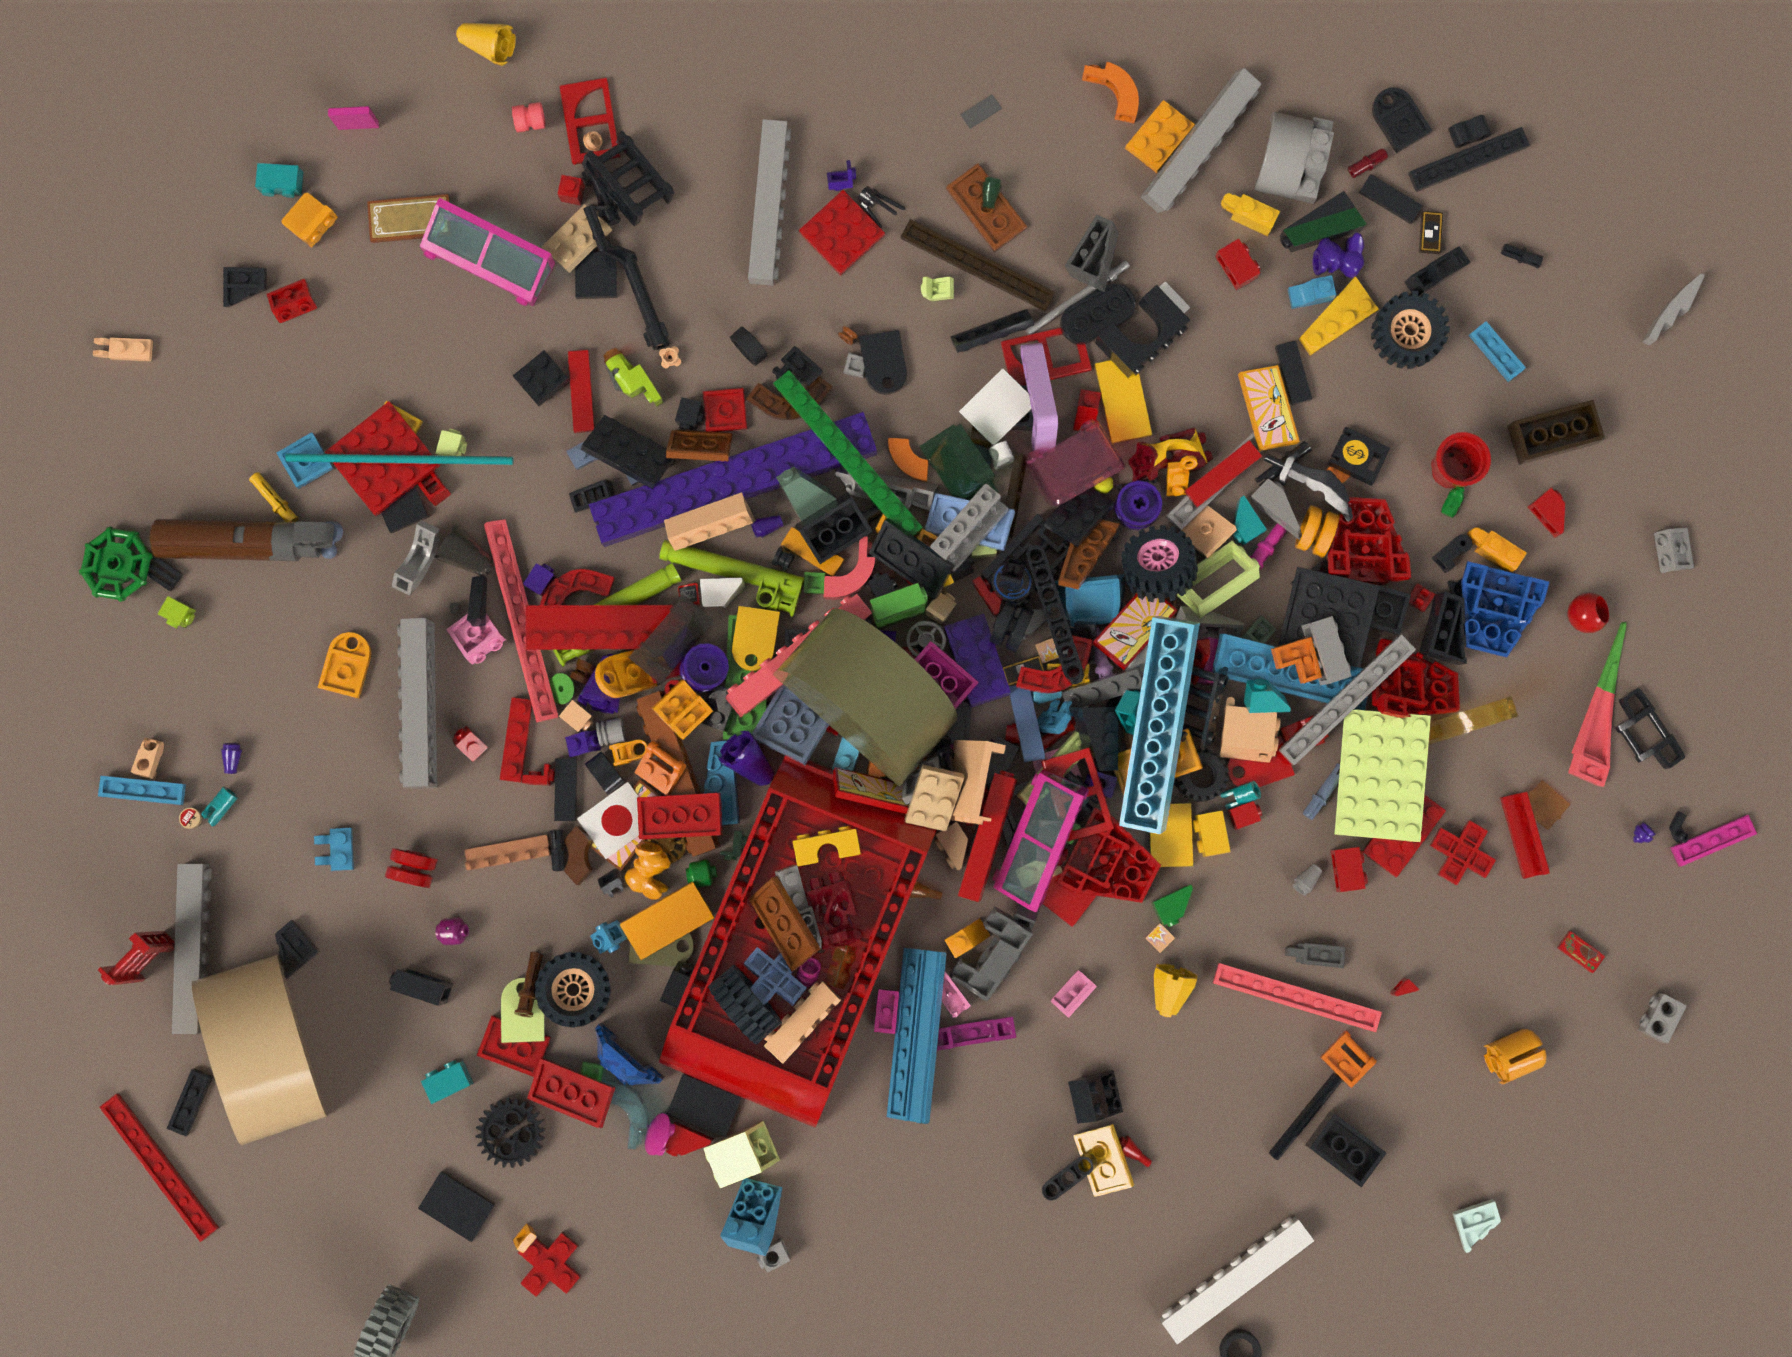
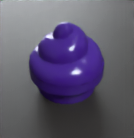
M1645 822L1641 825L1637 824L1634 830L1635 836L1633 841L1634 843H1649L1653 840V836L1656 833Z

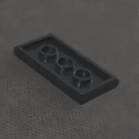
M889 518L884 521L869 551V554L913 585L918 583L920 588L924 587L926 594L934 600L939 597L955 566L949 560H944L929 546Z

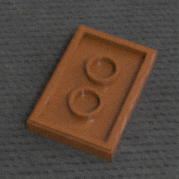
M671 430L666 458L729 461L733 434Z

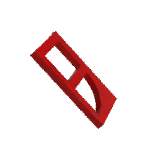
M607 78L559 86L572 164H582L586 154L580 151L578 128L608 123L612 148L616 146L617 133ZM603 89L606 114L575 119L577 107L582 99L591 92ZM609 149L593 151V153L600 156ZM620 153L614 156L613 158L620 157Z
M1061 328L1001 341L1007 372L1022 386H1027L1023 365L1014 356L1011 350L1012 346L1034 341L1042 343L1050 380L1092 371L1086 345L1076 344L1080 362L1053 368L1046 339L1063 335Z
M1090 747L1041 761L1043 769L1052 773L1048 777L1062 784L1061 781L1067 769L1076 761L1085 758L1094 785L1086 787L1090 789L1087 797L1097 794L1105 822L1077 830L1072 828L1067 842L1115 828ZM1048 782L1059 820L1064 821L1068 813L1066 803L1073 801L1074 797L1068 793L1063 794L1061 789Z

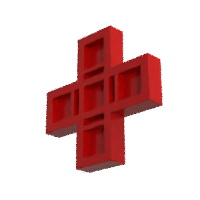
M1470 820L1467 821L1459 837L1443 828H1439L1429 845L1447 856L1437 875L1454 885H1458L1466 869L1486 878L1496 859L1478 849L1488 831Z
M564 1232L558 1236L549 1248L535 1238L524 1253L518 1252V1254L534 1266L520 1284L535 1297L539 1295L549 1281L553 1282L567 1294L581 1277L579 1273L566 1263V1260L579 1245Z

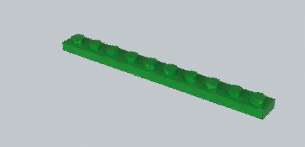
M789 370L773 383L776 389L887 519L889 518L913 536L923 529L920 523Z

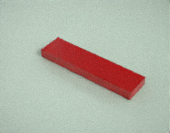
M589 350L568 351L574 433L592 432L595 424Z
M1249 440L1184 492L1198 508L1259 460L1262 455Z

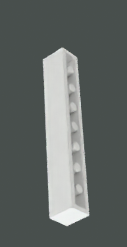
M1289 1217L1281 1223V1228L1277 1231L1272 1230L1264 1236L1265 1240L1259 1244L1254 1243L1251 1245L1245 1255L1235 1257L1230 1262L1228 1268L1225 1270L1222 1268L1215 1272L1212 1280L1208 1283L1206 1281L1202 1282L1196 1287V1292L1192 1295L1187 1294L1178 1301L1180 1304L1174 1308L1169 1307L1161 1314V1323L1177 1344L1314 1242L1313 1238L1296 1217L1293 1219Z

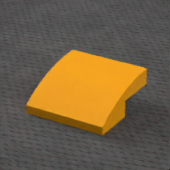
M684 680L678 682L652 707L656 714L682 740L713 712L708 704Z

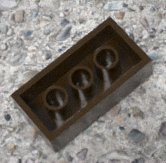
M1594 399L1519 419L1507 426L1519 465L1596 445L1606 439Z

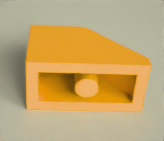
M979 918L944 940L953 956L957 958L989 938L990 934Z

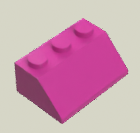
M931 641L914 659L937 682L952 702L955 710L979 683Z

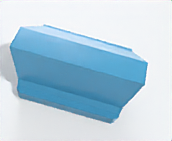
M1124 574L1086 578L1079 590L1058 585L1059 581H1055L1066 618L1070 620L1071 627H1074L1076 621L1097 622V624L1110 623L1122 609L1125 595Z

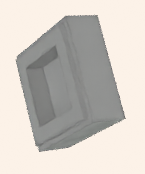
M848 353L843 374L863 379L865 370L862 356Z

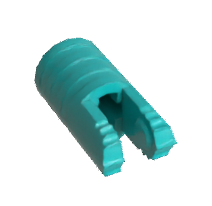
M1255 781L1226 790L1220 794L1221 798L1234 794L1236 801L1227 803L1225 805L1226 810L1261 798L1260 788Z
M223 786L201 813L204 819L208 818V822L212 827L216 826L239 797L232 790Z

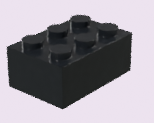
M1329 1111L1305 1144V1146L1361 1188L1386 1155L1385 1151L1331 1111Z

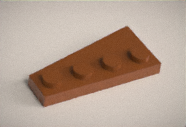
M1102 520L1079 547L1070 543L1058 585L1079 590L1117 533L1120 524Z

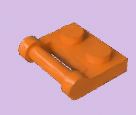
M651 741L634 773L667 796L672 793L686 768V764L681 760H676L659 748V744ZM656 755L657 757L662 759L664 762L673 767L674 771H670L668 768H666L661 763L656 761L653 758V756Z
M1347 1030L1320 1056L1350 1088L1377 1062L1373 1056L1370 1057L1351 1038V1034ZM1344 1043L1364 1062L1361 1067L1341 1048Z

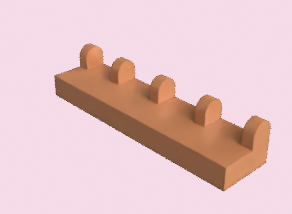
M542 835L466 849V870L551 856L549 836Z

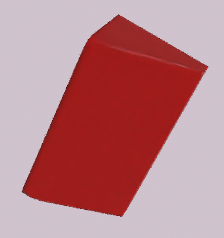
M1209 639L1198 640L1196 644L1193 666L1204 669L1210 657ZM1191 674L1192 684L1196 685L1200 677Z

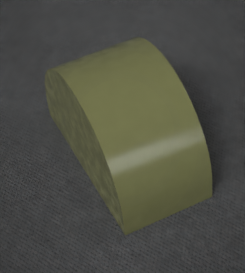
M835 608L830 610L773 674L899 787L958 721L957 712L948 696L919 663L880 630L860 617L842 609Z

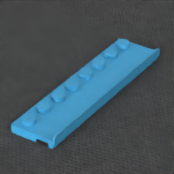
M904 948L887 1107L888 1118L920 1124H929L946 964L945 952Z

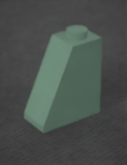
M795 467L785 470L776 477L801 521L836 500V497L828 487Z

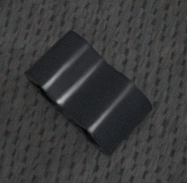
M1479 115L1470 120L1456 123L1448 128L1455 148H1461L1470 143L1484 140L1492 135L1485 115Z
M602 751L585 763L587 769L607 795L625 783Z

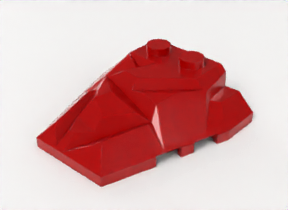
M1349 497L1348 505L1352 508L1353 518L1351 521H1347L1341 513L1339 514L1336 533L1327 555L1328 573L1376 585H1386L1390 581L1399 582L1410 579V558L1407 552L1404 553L1400 543L1402 541L1400 534L1397 535L1393 526L1395 521L1386 499Z
M1382 638L1379 641L1376 657L1392 642L1391 640ZM1419 652L1416 654L1412 653L1372 691V705L1376 706L1381 714L1398 718L1412 717L1410 714L1433 715L1458 712L1460 710L1458 673L1436 661L1433 663L1423 659L1424 655Z
M1094 808L1085 827L1105 822L1102 811ZM1111 816L1114 829L1079 838L1057 883L1075 893L1142 903L1161 864L1122 826H1119L1118 821Z

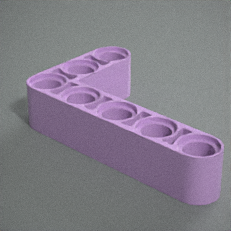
M1042 343L1021 345V359L1033 414L1032 450L1034 454L1055 452L1058 416Z

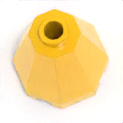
M1156 964L1154 971L1156 1010L1160 1011L1159 1014L1165 1017L1177 1015L1195 988L1198 975L1186 968L1174 969L1175 965Z

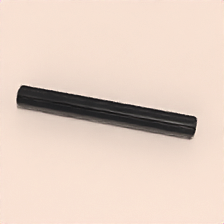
M1333 1073L1269 1151L1270 1156L1275 1160H1279L1341 1084V1077Z

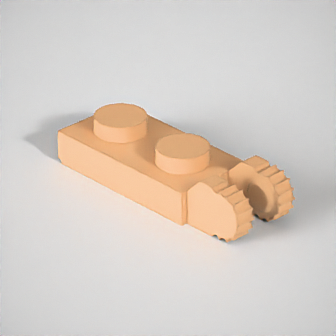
M94 338V343L97 345H109V352L93 350L94 357L110 358L111 360L152 361L153 341L151 339Z

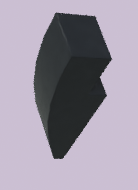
M1460 246L1411 275L1404 283L1411 292L1418 291V296H1421L1471 262Z

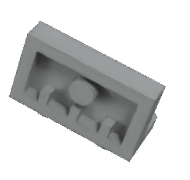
M1688 528L1667 529L1654 533L1661 573L1694 569Z

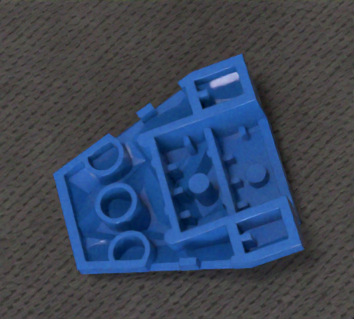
M1467 561L1461 581L1462 597L1464 598L1465 647L1508 657L1522 636L1521 633L1527 624H1530L1537 609L1544 603L1549 581Z
M599 1023L596 1026L598 1058L601 1060L600 1064L614 1074L624 1085L626 1083L629 1085L659 1084L663 1081L665 1077L650 1064L643 1067L614 1042L617 1036L603 1023Z

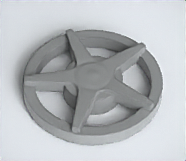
M921 621L913 625L908 631L907 647L915 657L919 654L912 647L920 646L924 649L930 641L943 651L946 638L943 630L936 623ZM929 625L934 627L931 632H922L919 626ZM916 629L919 634L918 641L910 643V635ZM936 630L942 636V645L934 641L933 635Z

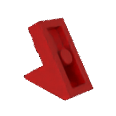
M1080 390L1073 426L1074 431H1079L1081 426L1085 427V433L1092 434L1094 432L1099 410L1100 392Z
M978 576L972 580V584L992 615L996 617L999 613L1002 595L997 590L990 593L989 590L992 588L986 579L982 580ZM998 588L1001 593L1004 592V588Z

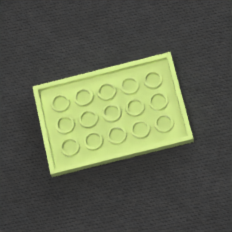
M1352 710L1344 718L1334 834L1421 842L1431 716L1410 714L1412 717L1398 718L1381 714L1378 711Z

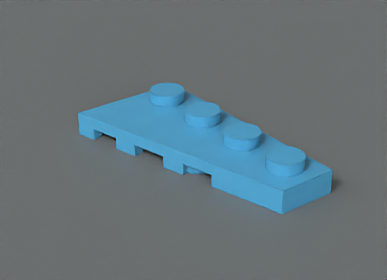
M726 741L711 742L704 794L721 793L722 825L740 824L736 772L727 768L719 761V757L721 758L722 756L720 750Z

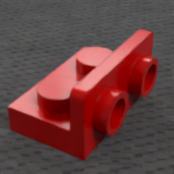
M305 278L267 294L271 311L279 323L317 309Z

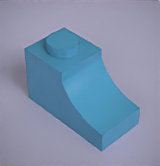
M1332 275L1315 278L1287 289L1291 309L1332 302L1336 296Z

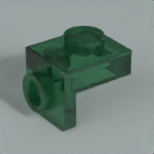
M734 831L733 851H720V855L724 856V860L737 861V857H741L747 842V836H744V832Z

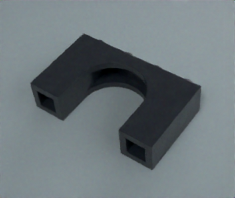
M1155 285L1146 293L1138 304L1157 326L1158 335L1155 341L1144 345L1136 344L1130 341L1113 323L1095 341V344L1127 378L1132 374L1137 376L1145 368L1143 365L1147 361L1151 363L1159 356V350L1162 348L1166 350L1174 342L1172 339L1176 335L1181 337L1188 330L1187 325L1190 319L1158 285Z

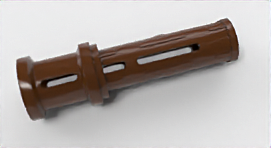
M530 952L523 990H520L518 993L520 999L518 1008L514 1012L515 1015L531 1018L534 1015L532 1009L534 1000H537L535 997V984L539 976L543 957L542 953Z

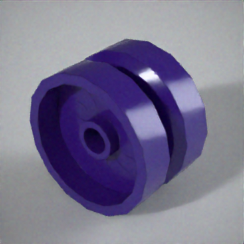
M1144 481L1131 482L1122 488L1115 500L1114 512L1116 518L1121 525L1130 530L1146 529L1155 522L1160 514L1162 498L1156 487ZM1137 504H1140V509L1136 508Z
M709 643L699 644L691 648L682 658L679 666L680 678L693 691L698 693L709 692L717 688L725 680L729 670L728 659L725 653L717 646ZM706 666L707 670L704 671L701 667Z

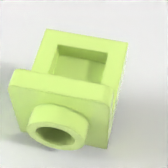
M923 277V283L921 284L923 297L930 301L954 299V278L931 279Z

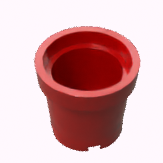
M1468 432L1452 434L1440 444L1431 462L1433 479L1444 488L1466 487L1478 483L1489 471L1491 454L1488 446L1480 437Z

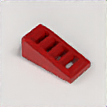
M434 471L418 483V486L434 506H437L451 495ZM430 476H432V478H430V479H429L428 481H426L424 484L422 483V482H424L426 479H428ZM437 482V484L434 487L428 490L429 487H431L433 484Z

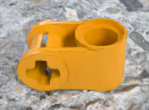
M634 740L610 745L609 749L612 750L614 757L613 767L642 760L645 752L642 755H638L636 747L639 744H643L646 752L649 743L643 740Z

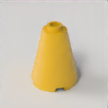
M463 23L456 32L458 41L496 65H505L507 63L505 60L508 56H512L515 48L516 37L511 32L513 27L507 24Z

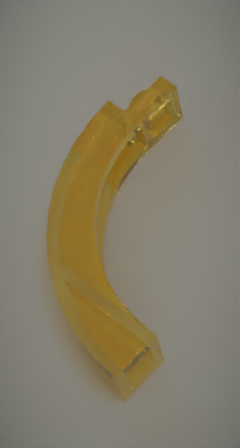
M1510 696L1430 722L1428 745L1518 717L1512 697Z

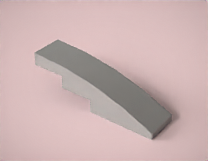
M1704 274L1698 275L1665 305L1650 326L1642 341L1643 343L1650 346L1657 340L1661 330L1666 331L1673 326L1677 315L1683 316L1689 311L1703 281Z

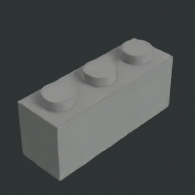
M1333 616L1302 625L1305 638L1312 637L1322 678L1318 679L1320 686L1351 677V667L1346 660L1344 645L1340 641L1337 632L1338 626Z

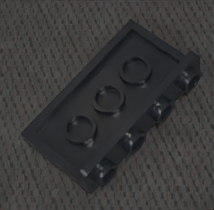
M606 415L602 417L581 445L582 451L651 489H654L667 469L672 467L675 462V458H666V447L657 444L652 439L646 438L634 429L628 428L616 419Z

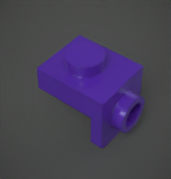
M846 160L847 171L827 172L829 190L839 191L845 188H853L856 170L855 167H851L850 160Z
M597 730L584 731L565 737L569 757L601 750Z

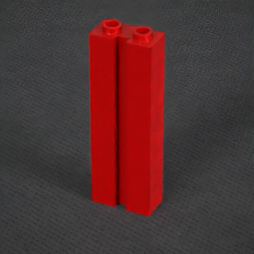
M1001 770L1000 774H994L982 813V817L991 818V822L983 821V825L979 824L958 893L960 897L976 902L982 900L1018 779L1013 778V773Z

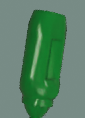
M1455 487L1449 492L1441 509L1442 514L1450 518L1457 514L1464 500V487Z

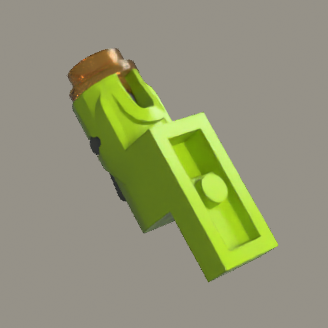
M613 348L603 355L606 369L616 391H623L624 394L631 398L644 392L649 403L654 402L656 406L664 403L640 364L634 367L624 357L622 351H618L617 348Z

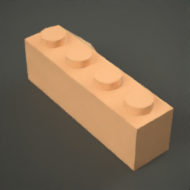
M741 492L666 519L664 523L668 539L676 551L752 524L755 518Z
M824 981L821 984L816 982L808 990L811 995L806 1000L801 998L794 1006L796 1011L791 1016L787 1014L781 1020V1028L777 1032L773 1030L765 1038L767 1043L764 1047L781 1063L788 1059L805 1038L841 1001L842 998Z

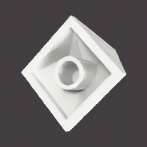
M742 578L700 579L703 607L723 606L726 608L743 591L745 582Z

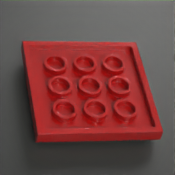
M390 401L324 452L325 454L433 455ZM332 462L375 516H378L441 466V464Z

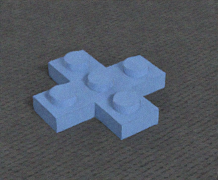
M757 947L743 963L748 970L758 977V980L750 989L764 1006L775 993L779 994L793 1006L807 989L791 975L794 971L791 972L781 953L775 960H772Z

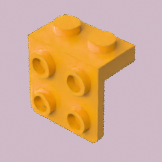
M304 193L281 222L312 248L334 224L338 216L327 205L324 206L309 193Z

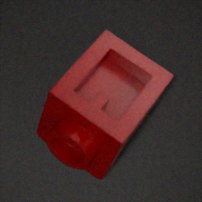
M545 763L544 776H541V772L529 771V775H523L522 783L550 786L551 781H554L555 769H552L551 764Z

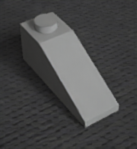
M1267 479L1251 496L1253 504L1300 540L1302 536L1301 529L1285 495L1284 487L1277 481L1272 482L1270 479Z
M1180 606L1175 618L1200 623L1197 639L1207 637L1219 639L1220 634L1239 637L1244 627L1243 622L1212 611L1200 619L1188 606Z

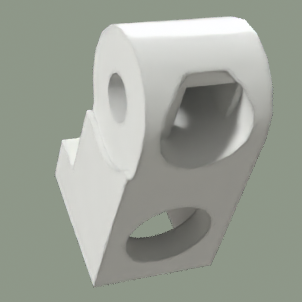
M1007 441L1000 442L989 449L995 470L1014 462V457Z

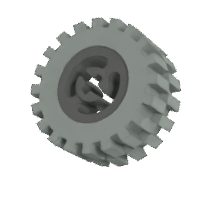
M391 1284L387 1285L385 1290L382 1291L380 1298L377 1299L369 1318L364 1324V1329L361 1331L360 1338L356 1344L354 1356L395 1357L415 1316L419 1297Z

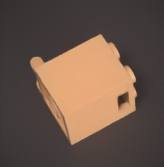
M1233 697L1227 698L1223 716L1220 757L1270 763L1271 757L1276 755L1279 739L1275 738V736H1277L1280 728V718H1277V712L1249 713L1245 707H1236Z

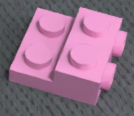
M487 613L486 625L473 627L467 621L466 614L446 629L464 657L472 665L483 662L486 654L490 651L499 650L506 640Z

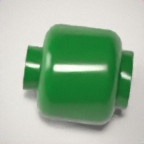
M709 860L691 862L689 868H686L688 884L694 882L697 888L711 886L714 878H717L716 866H711Z

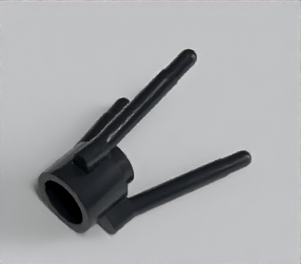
M866 186L858 196V199L862 202L860 206L880 228H882V225L869 206L873 208L878 203L893 215H897L894 209L880 200L882 199L901 210H905L904 206L880 194L877 190H872L869 186Z

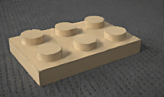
M585 204L542 246V249L551 253L553 259L568 273L597 246L592 238L593 234L583 208L587 207ZM598 217L606 237L612 229Z
M922 765L907 810L905 822L946 831L964 780V774Z

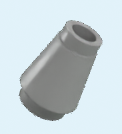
M1312 864L1311 867L1294 879L1292 886L1297 892L1306 896L1307 893H1311L1322 870L1315 864Z

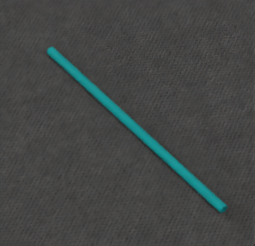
M286 453L285 455L286 462L514 464V457L295 453Z

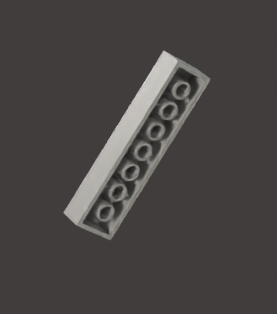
M427 618L400 619V624L397 626L398 637H401V645H398V657L401 658V666L398 667V677L401 679L398 696L399 699H402V708H399V720H402V729H399V740L402 741L399 760L403 764V771H400L399 774L400 783H403V787L411 789L437 788L435 623Z

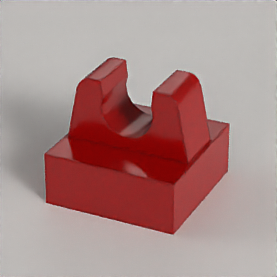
M1417 583L1410 593L1409 604L1423 613L1435 594Z

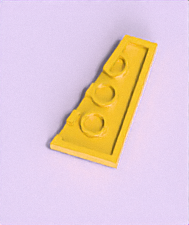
M1354 277L1299 338V341L1311 356L1376 313L1379 309L1359 280Z

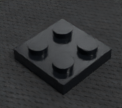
M545 350L513 375L515 380L538 406H541L570 382V379Z

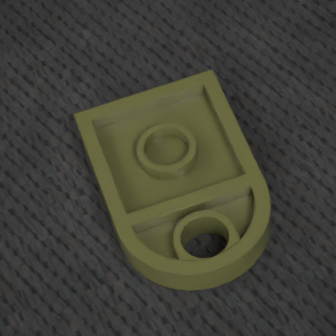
M689 932L642 960L630 943L629 963L676 966L678 961L686 962L694 950L693 937ZM680 940H686L689 943V949L686 952L678 950L677 945Z

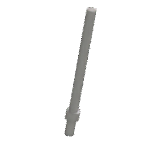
M1125 260L1116 267L1110 268L1107 282L1117 279V275L1130 267L1129 263ZM1088 285L1034 322V326L1028 327L1025 331L1028 335L1033 334L1062 314L1069 306L1097 289Z

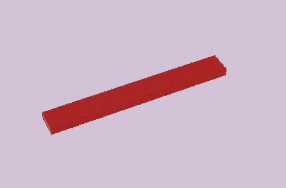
M115 1094L99 1108L197 1239L201 1242L216 1231L219 1226L120 1094Z

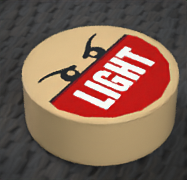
M186 808L180 813L179 821L184 828L194 829L201 824L202 815L195 808Z

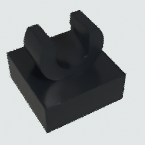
M616 869L597 879L604 895L608 893L610 897H614L612 890L615 888H619L621 892L624 891L621 877Z

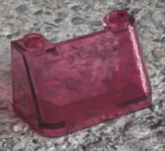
M1090 419L1082 424L1083 428L1080 429L1081 432L1047 451L1040 452L1039 449L1034 450L1028 454L1029 458L1024 460L1047 504L1058 506L1126 467L1098 420Z

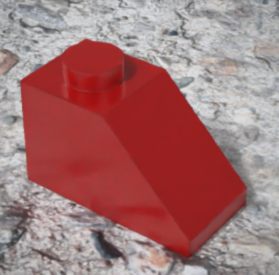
M1551 487L1528 506V509L1555 538L1564 532L1565 502L1562 500L1563 497L1560 492L1553 490Z
M675 1121L673 1123L675 1131L672 1136H669L666 1144V1153L675 1157L678 1154L683 1156L710 1145L714 1138Z

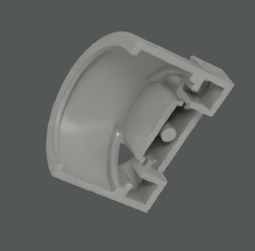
M1273 112L1270 117L1271 129L1254 190L1314 204L1317 199L1321 178L1327 167L1334 132H1331L1333 121L1316 117L1310 120Z

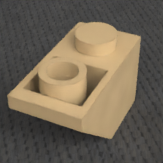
M955 822L947 827L946 831L936 834L937 839L934 842L940 851L945 850L949 856L946 858V861L951 869L956 868L958 871L962 868L968 838L958 822Z

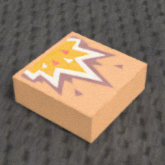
M1053 638L1035 645L1043 664L1059 658Z
M1159 923L1145 939L1161 953L1175 937Z

